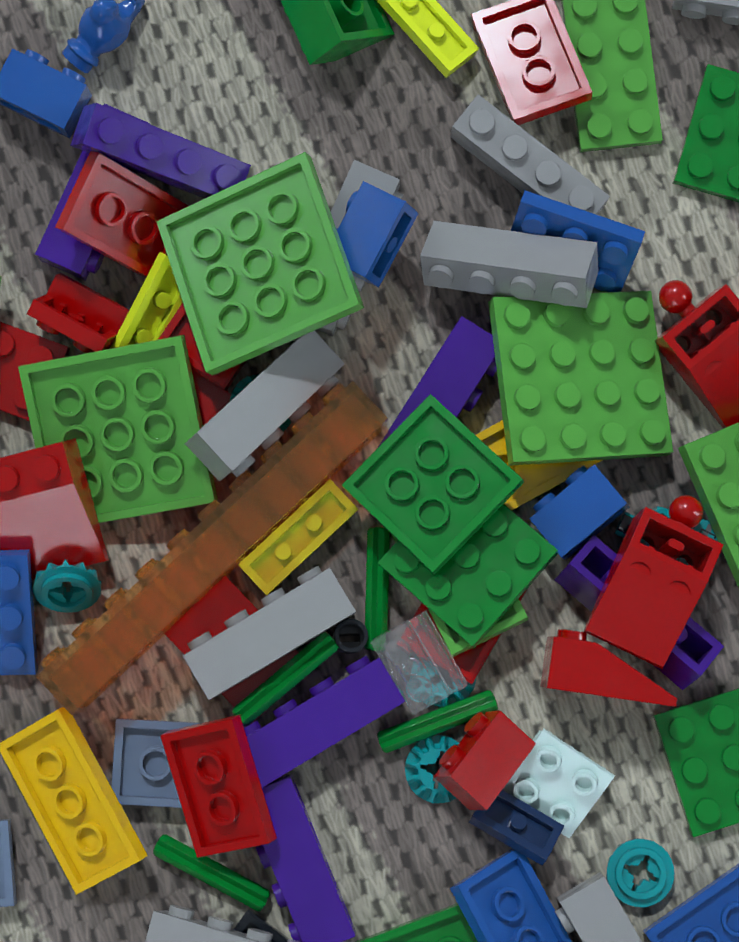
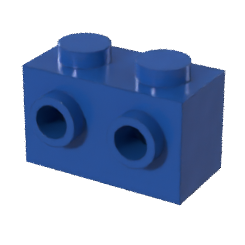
M12 48L0 71V105L70 139L78 124L83 107L88 105L92 97L88 86L84 84L86 79L69 68L64 67L62 72L48 66L49 60L32 50L27 49L25 54Z
M363 181L359 190L355 191L349 198L346 206L347 213L339 228L336 229L352 274L379 288L419 213L406 201Z
M595 464L589 469L584 465L574 471L565 480L568 487L557 496L551 492L534 505L533 509L536 513L529 518L545 539L558 550V554L564 560L571 557L593 535L596 536L630 508L628 503Z

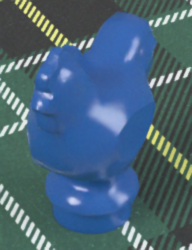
M115 0L94 1L93 6L86 8L81 17L77 39H68V45L62 51V54L76 68L88 74L94 66L97 67L99 65L98 57L100 55L115 50L127 39L131 23L141 11L145 0H124L118 4Z

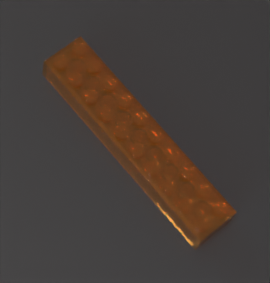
M353 381L347 387H344L341 383L335 386L323 398L324 408L317 415L313 416L310 412L304 415L291 428L294 436L287 443L282 445L277 441L260 457L263 465L252 475L248 470L242 473L229 486L233 493L221 504L216 499L211 502L197 516L202 522L191 532L183 529L166 545L170 550L166 556L160 561L152 558L143 565L134 575L139 580L129 590L127 588L124 590L122 587L104 602L103 606L107 609L105 613L98 619L96 617L94 619L91 617L87 618L72 632L71 635L76 639L67 648L65 646L63 648L58 646L40 662L44 669L36 677L71 715L83 712L155 645L165 635L164 633L224 576H228L234 571L243 559L387 427L388 418Z

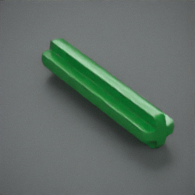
M371 527L367 531L365 627L368 631V640L364 647L368 651H384L387 648L389 574L378 564L390 547V532L384 527Z
M327 632L320 634L232 709L233 715H240L243 726H248L338 650L335 640Z
M486 690L381 730L377 733V738L382 751L389 753L467 723L479 712L485 714L488 711H497L498 704L493 692Z
M163 834L158 839L153 849L154 856L255 911H261L270 897L268 889L207 856L197 858L194 849L167 834Z

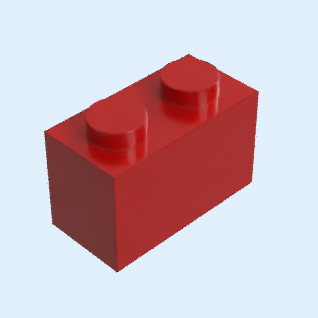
M501 710L488 711L485 714L479 712L474 715L464 728L466 735L458 745H453L443 754L439 761L441 768L434 775V778L469 810H488L536 745Z

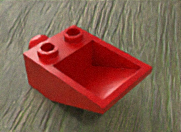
M680 280L669 281L662 286L659 292V302L667 312L678 313L681 318L655 340L659 346V351L723 429L739 423V298L725 284L715 289L694 306L691 303L693 296L690 287ZM709 311H714L719 316V323L716 326L713 320H706V315ZM677 337H682L687 341L688 348L686 351L677 343Z
M683 495L674 499L669 507V518L647 507L643 508L633 517L584 632L658 668L664 667L709 581L724 545L691 529L696 527L703 517L702 505L696 498ZM643 539L649 543V546L640 543V540ZM677 558H684L688 565L677 561Z

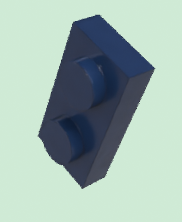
M503 789L488 810H475L468 822L542 866L547 861L564 828V825Z

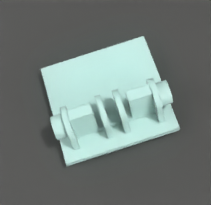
M543 728L533 738L536 745L503 790L564 825L561 834L570 838L614 779L615 775Z

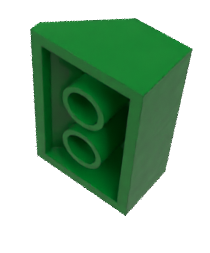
M281 0L284 12L290 20L309 65L337 61L395 35L383 7L376 0Z

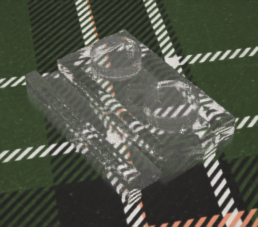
M426 610L375 637L371 641L373 648L403 696L412 715L449 697L450 694L464 689L468 684Z

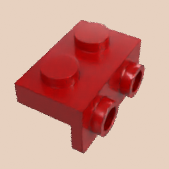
M58 273L55 275L47 294L33 299L27 315L37 320L36 325L42 330L54 335L62 333L74 340L73 345L77 349L89 353L110 349L129 309L67 275Z

